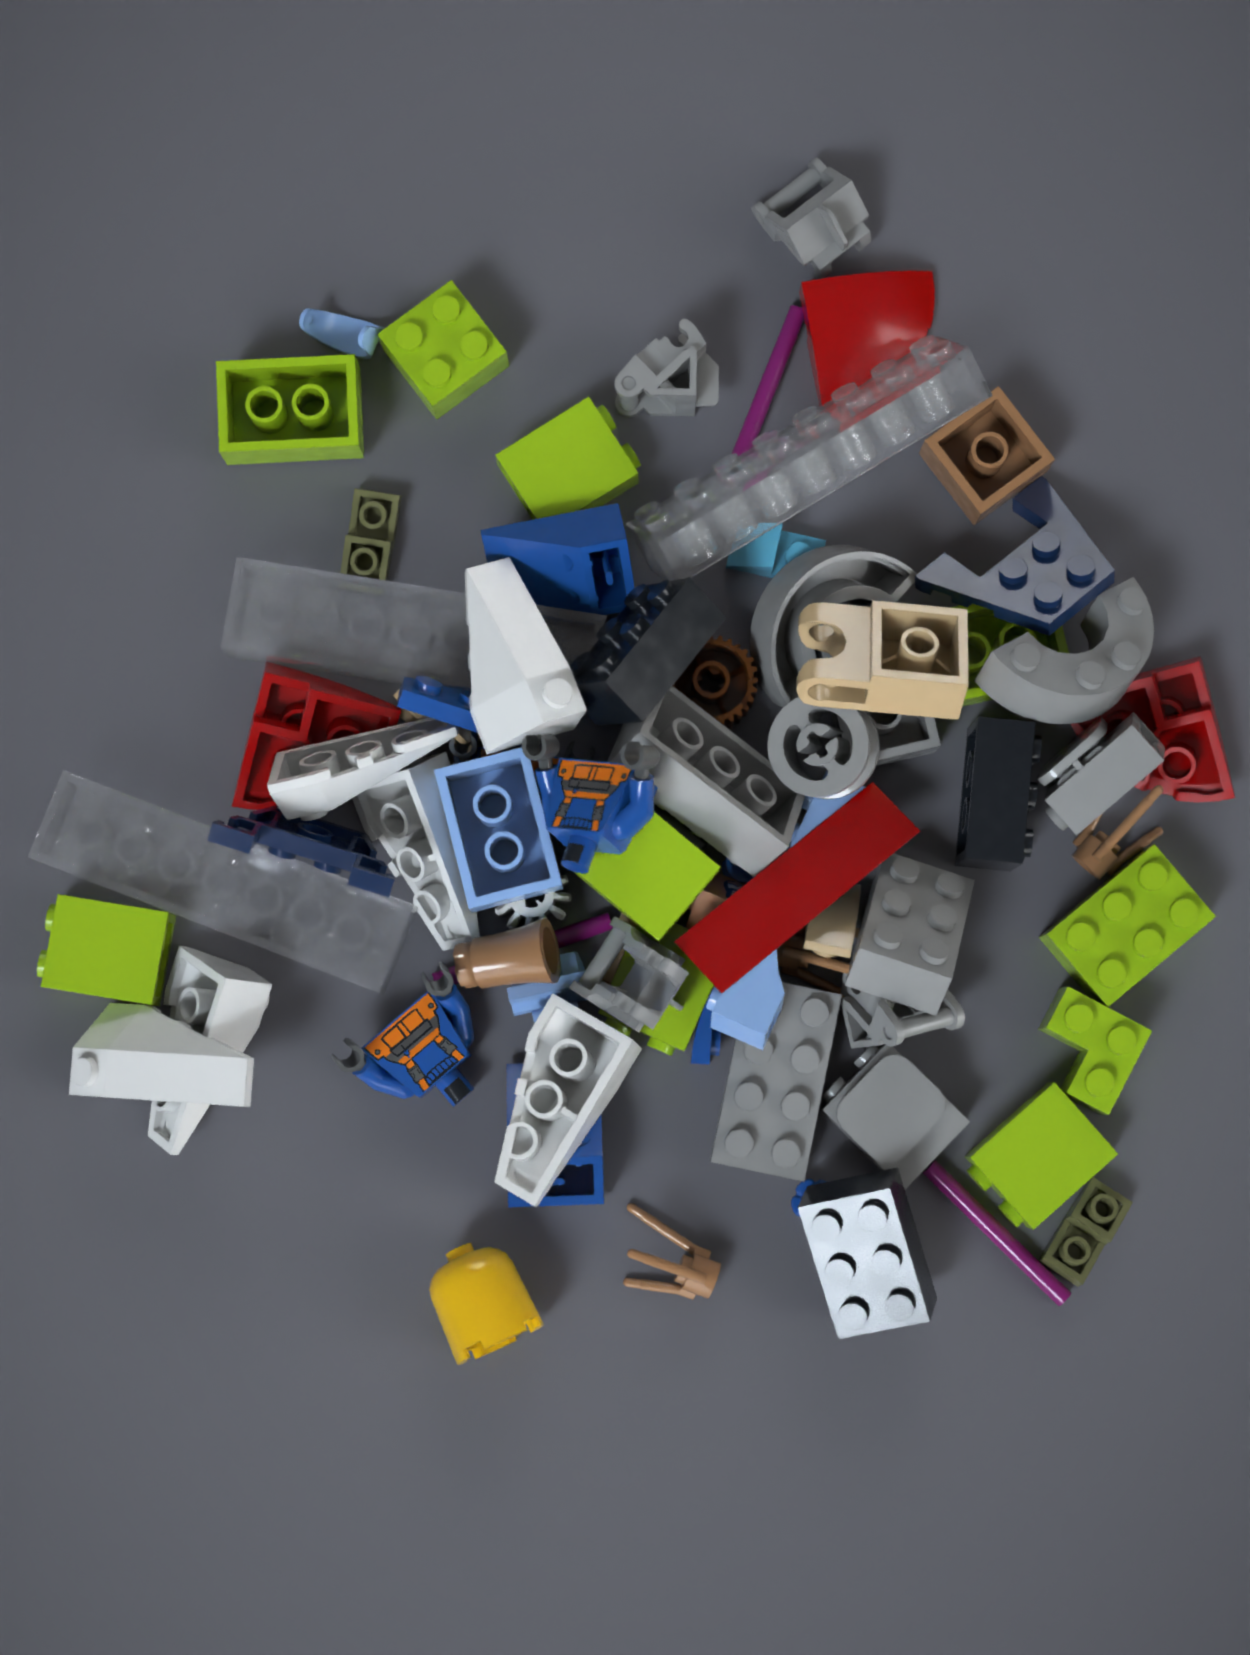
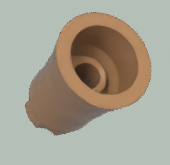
M542 918L504 932L475 937L471 942L459 943L454 947L455 974L460 986H465V988L479 986L481 989L523 983H557L560 978L559 946L554 929L547 918Z

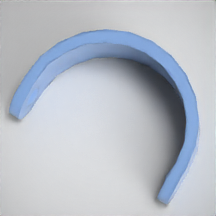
M306 308L301 313L299 319L300 328L317 341L344 354H355L356 358L370 359L379 341L377 334L384 330V327L368 321Z

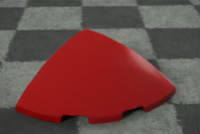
M920 270L882 271L834 276L801 282L799 295L808 335L807 346L823 427L825 429L844 424L873 410L882 398L887 396L897 385L901 386L910 375L921 356V349L933 321L935 306L932 271Z
M1201 656L1139 673L1122 698L1110 710L1091 720L1071 724L1075 734L1078 736L1095 720L1102 717L1108 723L1105 737L1134 712L1165 746V761L1136 784L1135 788L1146 791L1161 785L1163 787L1162 794L1173 796L1176 801L1217 802L1235 798L1223 740Z
M266 661L238 774L232 807L260 810L277 805L269 794L267 787L276 752L397 725L402 711L401 708L341 683Z

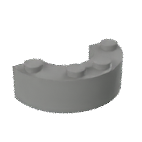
M829 545L815 548L786 564L772 578L757 603L750 629V654L754 659L753 666L757 667L756 677L768 698L774 704L783 708L790 701L799 697L796 688L799 671L810 659H816L815 649L808 648L802 643L798 631V617L806 606L821 602L841 604L842 602L857 598L868 604H872V600L897 602L915 582V575L917 573L903 562L891 556L851 545Z
M1132 577L1098 595L1080 623V627L1088 639L1089 651L1078 654L1057 652L1040 644L1027 632L993 650L974 681L989 697L1001 706L1034 721L1050 724H1073L1096 718L1118 703L1150 655L1154 640V623L1147 597L1135 578Z

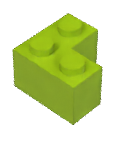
M1069 986L1058 989L1038 1030L1079 1051L1060 1089L1069 1099L1099 1115L1110 1114L1152 1033V1030Z

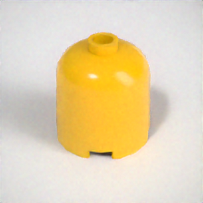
M467 1243L445 1254L448 1263L435 1272L430 1282L429 1291L457 1365H462L471 1358L470 1351H472L474 1358L478 1359L517 1341L515 1336L527 1331L526 1325L530 1333L544 1326L514 1263L507 1253L494 1247L474 1250L472 1243Z

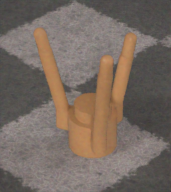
M1161 785L1155 786L1110 836L1102 831L1093 836L1092 834L1103 815L1102 813L1082 830L1072 842L1078 848L1072 854V858L1088 873L1099 880L1106 873L1112 876L1124 862L1162 835V827H1156L1116 855L1121 849L1117 843L1162 794L1163 787Z
M806 926L777 948L778 966L782 967L781 973L795 976L824 991L841 994V999L844 997L840 987L803 969H808L809 964H814L848 974L850 963L821 957L812 953V950L803 949ZM856 927L854 938L858 937L860 928Z
M629 1203L627 1210L692 1256L683 1254L679 1264L648 1253L630 1249L627 1252L629 1258L675 1274L674 1281L680 1284L629 1277L623 1280V1284L626 1287L677 1294L694 1300L696 1295L708 1299L714 1289L721 1263L709 1259L711 1250L695 1245L647 1211H644L634 1203Z

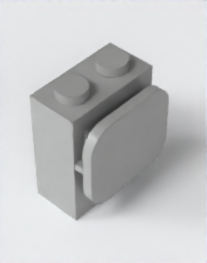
M1134 712L1105 737L1108 723L1102 717L1098 718L1040 769L1037 779L1043 786L1050 783L1045 797V801L1049 806L1045 811L1061 830L1064 831L1069 827L1078 835L1165 761V746Z
M882 1044L879 1048L877 1046H870L853 1062L859 1069L847 1081L838 1077L824 1091L822 1098L826 1103L819 1110L878 1168L887 1170L898 1167L904 1189H906L970 1121L943 1096L942 1092L914 1064L903 1057L893 1046L889 1047L886 1044Z

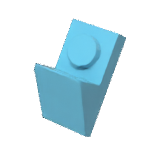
M736 522L726 568L773 578L794 558L815 548L824 547L826 540L783 531V523Z

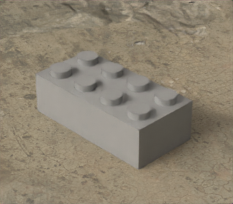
M672 686L644 722L623 723L607 762L622 763L621 749L626 742L639 741L642 746H655L660 752V760L654 768L649 769V774L654 776V784L658 787L654 796V803L686 825L696 836L703 838L724 854L731 863L741 867L751 876L755 877L789 847L805 795L796 793L785 786L776 776L769 760Z
M782 982L785 992L782 1010L764 1049H758L734 1038L709 1161L804 1182L842 995Z

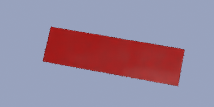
M872 782L674 942L711 983L723 993L916 836L920 830Z

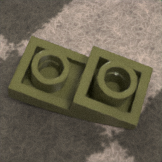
M354 488L349 532L345 535L340 581L386 587L402 495Z
M1092 1177L1072 1204L1038 1261L1077 1287L1083 1285L1104 1246L1112 1241L1133 1202Z

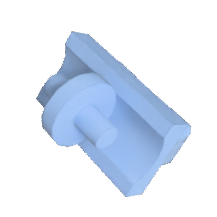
M574 951L560 954L561 972L557 983L512 984V987H508V998L514 1016L532 1012L535 1024L552 993L578 1007L577 1002L585 1001V998L569 989L573 980L578 982L585 972L578 953Z

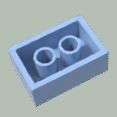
M522 747L434 769L468 908L472 913L564 889L550 833L546 827L532 762L524 755Z

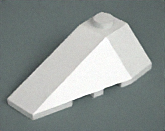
M510 557L466 568V622L469 626L470 647L468 669L471 672L470 713L486 755L522 745L524 737L528 735H536L540 740L541 734L557 735L574 730L587 711L567 660Z
M429 717L276 752L267 783L269 794L287 820L299 817L303 821L319 819L325 816L328 811L337 808L458 736L459 727Z
M446 752L417 759L352 798L365 832L372 842L377 839L380 840L392 859L388 864L389 869L395 878L400 875L404 877L415 894L413 906L443 951L454 949L456 944L471 942L473 938L480 937L477 912L472 913L468 908L434 769L451 765Z
M178 946L165 988L163 1005L171 1006V1019L182 1021L192 1026V1030L208 1038H215L244 1052L259 1028L263 1013L269 1003V994L273 984L248 967L186 946ZM152 1101L148 1137L170 1155H179L210 1104Z
M552 993L527 1037L521 1077L517 1081L510 1125L506 1129L494 1182L537 1208L619 1089L642 1048L630 1037Z
M109 1003L73 1046L69 1095L250 1107L254 1058L215 1038H208L192 1030V1026L161 1014V1010L151 1005Z

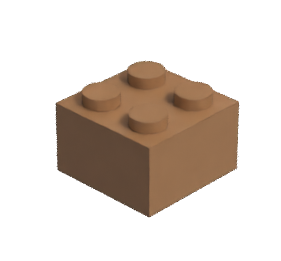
M999 386L924 440L919 455L973 525H976L1040 476L1044 475L1055 460Z

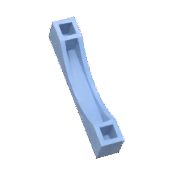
M826 770V772H825V774H824L822 780L827 777V774H828V771H827V770ZM862 786L852 794L837 799H820L805 796L801 808L807 810L802 823H796L787 849L789 850L866 787ZM777 949L725 992L721 993L716 987L713 988L706 1006L707 1009L712 1011L710 1028L758 1049H764L782 1010L785 995L778 971Z

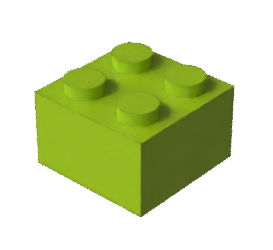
M452 280L377 334L383 351L436 420L509 367L507 351Z

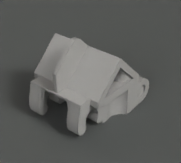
M814 158L808 163V170L765 203L758 201L751 207V210L757 221L774 242L783 241L804 267L811 263L815 271V277L821 279L832 273V261L854 245L856 250L860 251L870 244L871 231L863 223V221L869 218V214L852 180L831 167L827 168L820 159ZM818 184L823 188L787 217L783 218L779 215Z
M682 319L679 322V331L682 333L678 337L680 347L674 346L666 336L660 340L655 338L645 349L635 354L616 376L615 390L618 395L615 400V406L621 416L632 418L637 416L642 410L649 416H695V407H714L718 404L719 365L706 353L707 343L691 321Z
M614 916L610 922V925L613 927L580 980L578 982L573 980L569 989L638 1033L643 1025L653 1030L668 1005L678 1011L683 1009V1006L674 1001L673 997L689 974V972L681 967L685 959ZM623 948L635 959V964L621 986L615 987L603 982L602 979Z
M843 973L841 993L844 997L841 1000V1006L851 1049L882 1044L892 1047L901 1044L904 1038L941 1028L955 1030L964 1025L965 1014L963 1008L949 989L935 1016L845 986L847 974Z

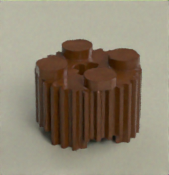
M721 635L717 639H713V636H711L672 686L722 725L731 729L733 722L739 724L742 716L746 717L753 705L758 678H755L757 667L753 666V657L747 658L748 650H741L739 643L733 646L732 639L730 638L725 642ZM709 675L712 680L720 678L722 684H719L718 692L703 691L699 687L703 683L702 676Z

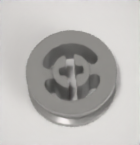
M799 697L790 701L781 709L775 717L768 735V757L776 776L789 789L809 797L837 799L852 794L868 781L875 770L879 758V735L872 718L866 711L812 706L803 703ZM835 713L845 721L852 736L851 754L849 740L838 737L843 731L839 728L820 723L822 714ZM821 737L831 739L825 746L828 752L827 755L816 753L822 747L819 740ZM795 746L798 753L810 755L804 759L807 764L827 769L828 774L825 779L814 780L802 770L796 757Z

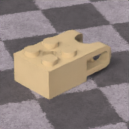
M872 600L871 607L821 602L809 604L802 610L798 617V631L802 643L808 648L829 653L832 656L830 658L810 659L802 666L797 676L796 688L797 694L803 703L818 707L959 720L969 685L967 609Z

